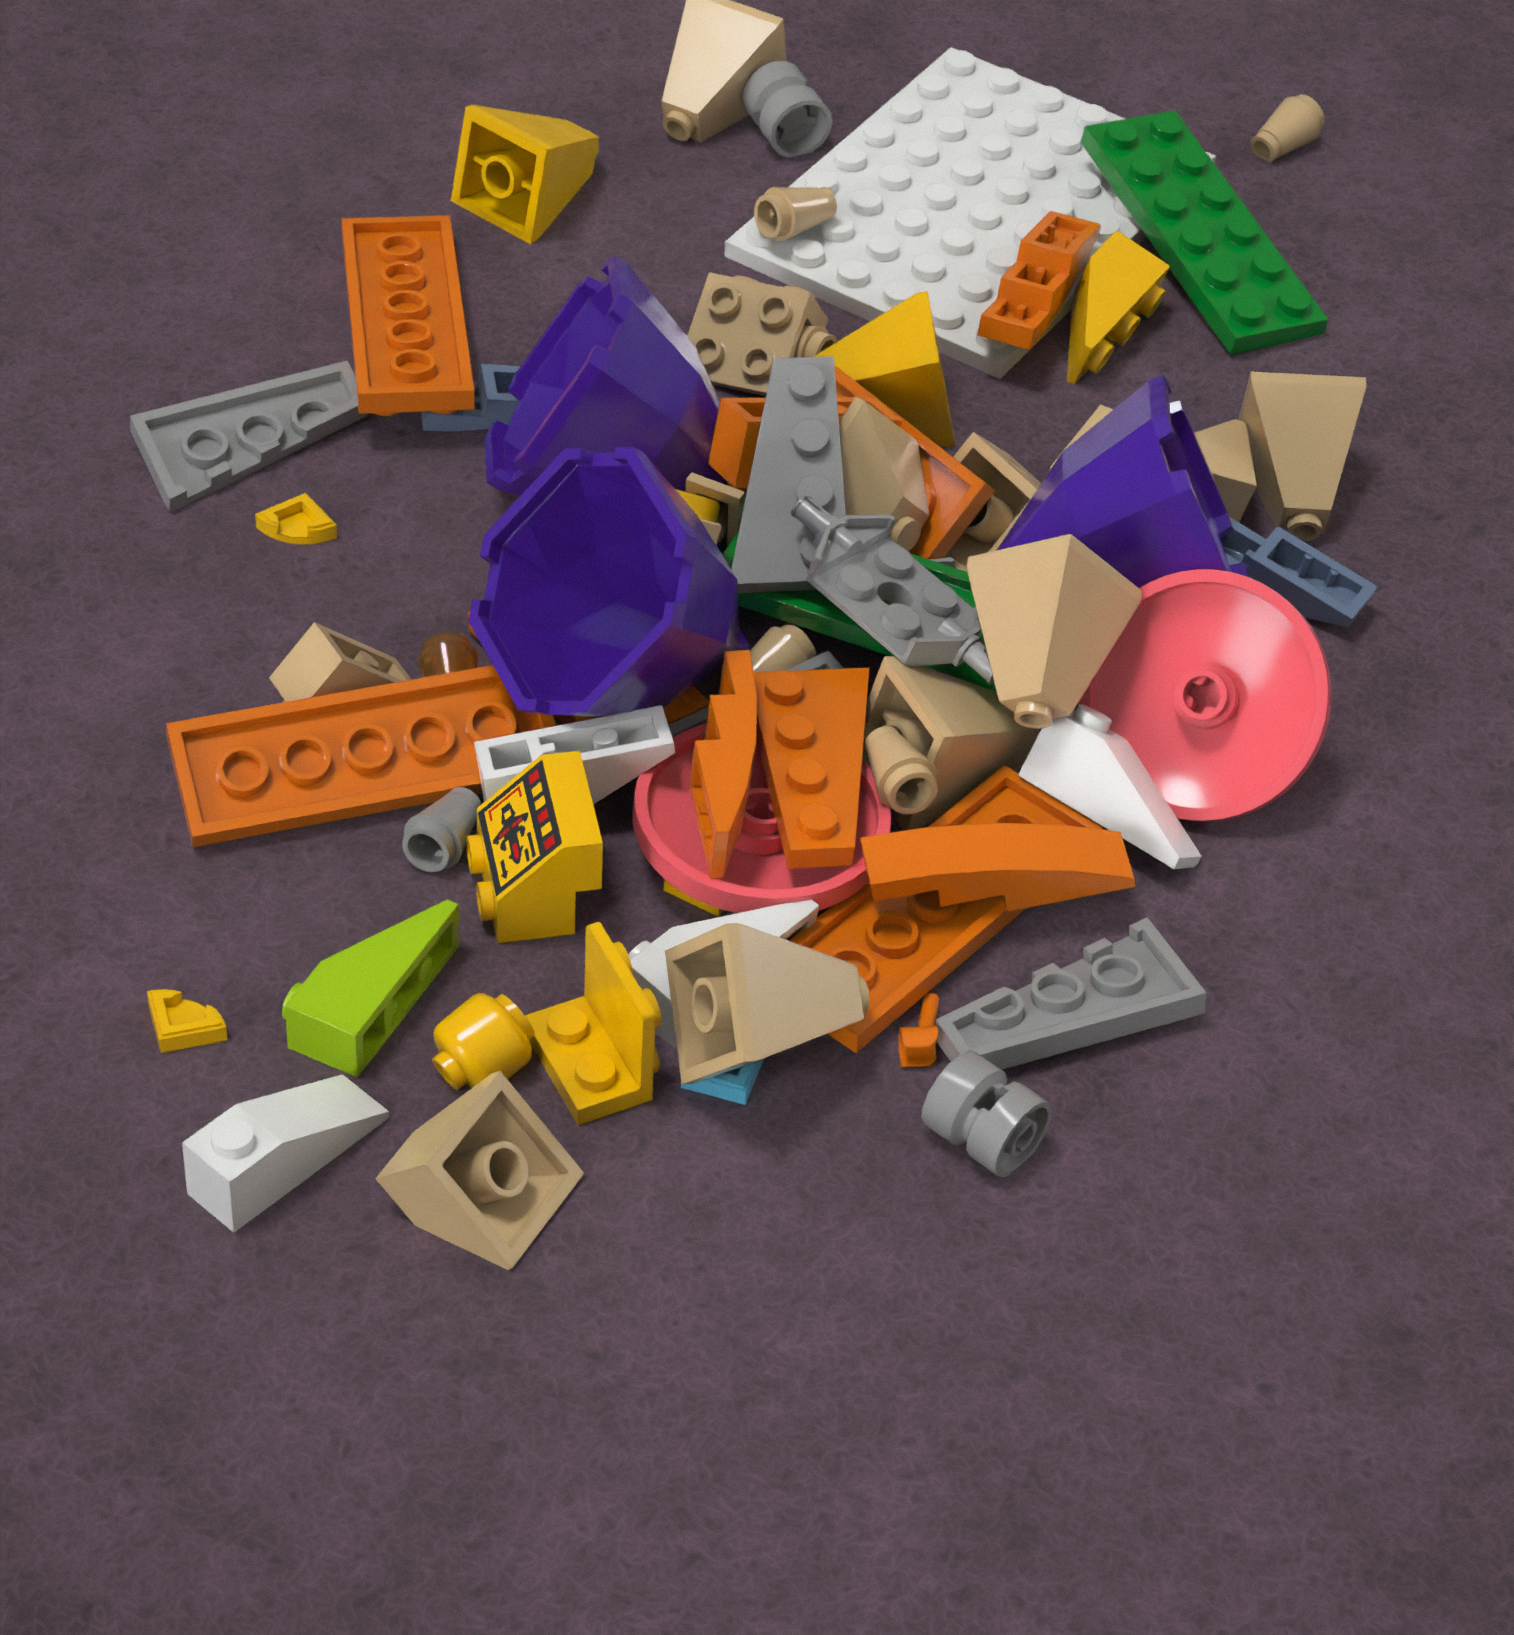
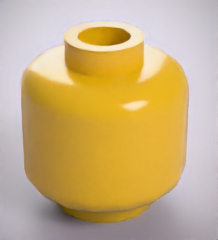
M477 993L466 1000L434 1028L433 1037L440 1053L432 1058V1062L445 1081L457 1091L465 1084L473 1088L490 1074L501 1071L509 1079L532 1058L529 1040L535 1035V1031L526 1016L507 996L500 994L498 997L493 998L485 993Z

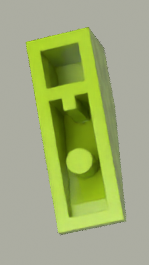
M447 899L320 961L303 983H296L285 998L282 1017L286 1020L288 1048L358 1078L458 949L459 904Z

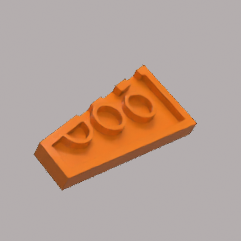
M869 668L753 672L757 692L756 741L787 868L852 866L856 840Z

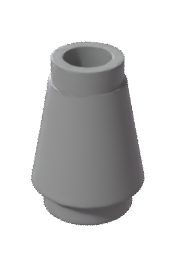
M453 788L448 794L407 821L404 827L402 848L407 859L414 866L426 872H438L444 868L447 869L454 866L459 861L466 846V836H470L477 821V807L481 805L477 795L467 788Z

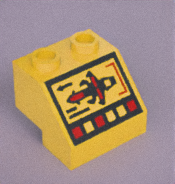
M580 751L540 755L477 807V835L466 836L468 865L471 874L482 873L484 882L476 883L479 916L481 921H493L497 943L575 934L576 892L602 889L603 841Z

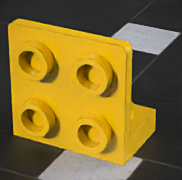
M600 922L587 925L584 996L525 1015L535 1031V1035L529 1040L530 1044L577 1125L651 1101L653 1095V1073L658 1072L660 1069L659 1057L655 1047V1029L661 1026L662 1018L653 992L649 988H640L633 976L631 961L623 944L619 941L613 943Z

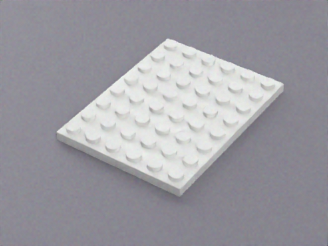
M951 47L789 186L829 188L833 192L837 203L836 214L833 218L827 219L786 241H778L775 238L765 237L759 231L755 217H753L725 241L724 256L787 285L805 289L815 297L868 321L874 320L914 294L928 291L939 352L1001 379L1029 350L977 336L981 314L997 299L1001 277L1017 261L1020 241L1049 211L1099 223L1101 228L1084 267L1067 298L1036 343L1072 309L1074 290L1090 257L1116 230L1137 244L1146 237L1136 220L1080 143L1085 126L1125 118L1110 113L1099 105L1088 104L1064 94L1055 87L1045 86L1020 76L1011 69L1001 68L976 58L967 51ZM1206 152L1215 164L1216 156Z

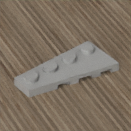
M834 356L773 359L731 569L737 578L738 593L817 590L805 579L816 551V547L812 544L816 535L797 518H794L791 515V510L801 497L809 495L812 500L831 516L836 515L838 518L846 515Z
M343 361L130 416V432L166 507L171 512L236 482L366 417L368 414L358 413L355 374L348 361Z
M1148 917L1130 925L1129 936L1113 944L1106 938H1103L1084 947L1083 958L1060 969L1057 965L1051 963L1033 972L1032 983L1016 991L1002 987L936 1019V1026L939 1030L937 1043L950 1062L964 1052L974 1051L1002 1070L1205 1014L1207 992Z

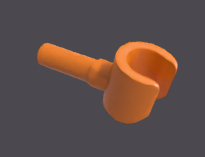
M928 993L923 998L918 1027L899 1028L898 1050L901 1067H930L936 1064V1043L939 1030L935 1022L940 999L934 993Z

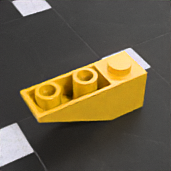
M1117 230L1090 257L1074 290L1067 381L1075 384L1088 369L1097 374L1110 358L1115 348L1112 344L1117 342L1123 346L1138 327L1141 320L1138 316L1142 314L1149 318L1156 311L1167 292L1160 286L1170 266Z

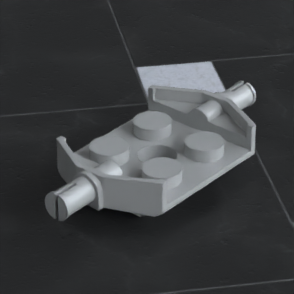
M809 495L801 497L795 503L791 510V515L816 535L812 543L816 547V551L805 578L810 584L905 665L916 667L952 663L957 667L966 662L986 679L987 683L993 684L994 678L986 646L981 643L982 639L978 636L981 631V625L976 607L972 608L951 587L940 581L915 560L906 549L888 537L896 520L893 515H845L838 518L836 515L831 516L812 500ZM882 600H886L894 604L887 605Z

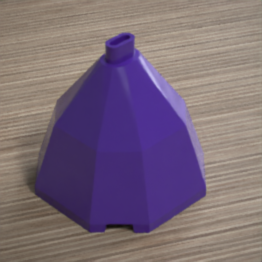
M613 255L605 261L601 270L609 277L600 283L587 276L577 284L512 379L507 391L519 400L508 425L496 420L492 423L484 440L486 481L499 491L522 495L565 448H582L594 453L614 452L615 447H633L644 452L676 490L686 492V479L691 473L728 486V482L708 464L720 401L698 351L692 341L625 261Z
M1164 374L1148 380L1061 453L997 548V550L1072 534L1138 588L1166 575L1197 569L1229 571L1250 578L1244 562L1229 565L1221 541L1222 537L1234 531L1229 513L1184 407L1180 401L1169 403V394L1172 391Z
M615 447L614 452L594 453L582 448H565L484 534L480 557L490 563L484 600H472L468 621L517 709L528 714L603 716L632 712L660 705L664 708L723 665L725 651L749 650V644L739 629L738 583L736 576L698 515L644 452L636 448Z

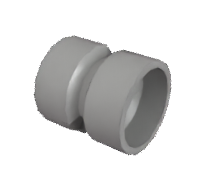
M773 61L761 66L751 74L744 85L742 93L743 107L759 126L761 132L776 152L789 158L812 153L820 147L830 134L833 123L831 112L814 89L811 88L810 83L797 66L787 61Z
M967 1051L951 1061L937 1077L923 1104L921 1118L924 1125L951 1144L960 1146L967 1142L966 1150L971 1158L998 1177H1007L1035 1152L1049 1127L1053 1109L1048 1101L1022 1083L1012 1082L1007 1085V1076L1003 1070L977 1052Z

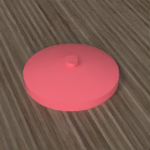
M1197 569L1166 575L1139 588L1142 590L1141 603L1078 704L1091 707L1112 720L1109 729L1127 739L1177 819L1198 822L1222 821L1241 817L1265 807L1286 793L1306 772L1317 755L1327 730L1332 690L1326 656L1319 639L1304 616L1288 600L1263 583L1244 575L1214 569Z
M706 723L674 736L675 753L646 772L639 774L634 794L633 828L638 845L645 858L667 882L678 890L700 902L725 911L741 913L811 899L819 905V910L836 905L857 893L869 882L860 837L890 833L891 808L886 807L880 801L871 767L862 759L856 840L852 866L788 869L756 741L741 833L723 878L710 879L689 789L695 740H704Z

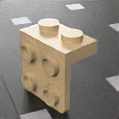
M709 272L687 337L695 345L712 385L766 396L773 359L793 358L804 325L823 326L826 328L828 318L815 300V296L805 289L796 286L781 287L761 283L745 276L730 277Z

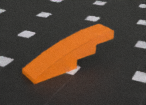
M1049 211L1020 241L1017 261L1001 277L997 299L981 314L977 336L1031 350L1046 331L1067 298L1099 236L1101 224Z
M750 650L725 651L719 695H710L704 740H695L689 789L710 879L723 878L741 833L750 787L757 726V692Z
M984 823L925 827L860 837L873 902L937 890L940 907L1003 895L1006 910L1009 912L1135 887L1134 875L1121 832L1060 824Z

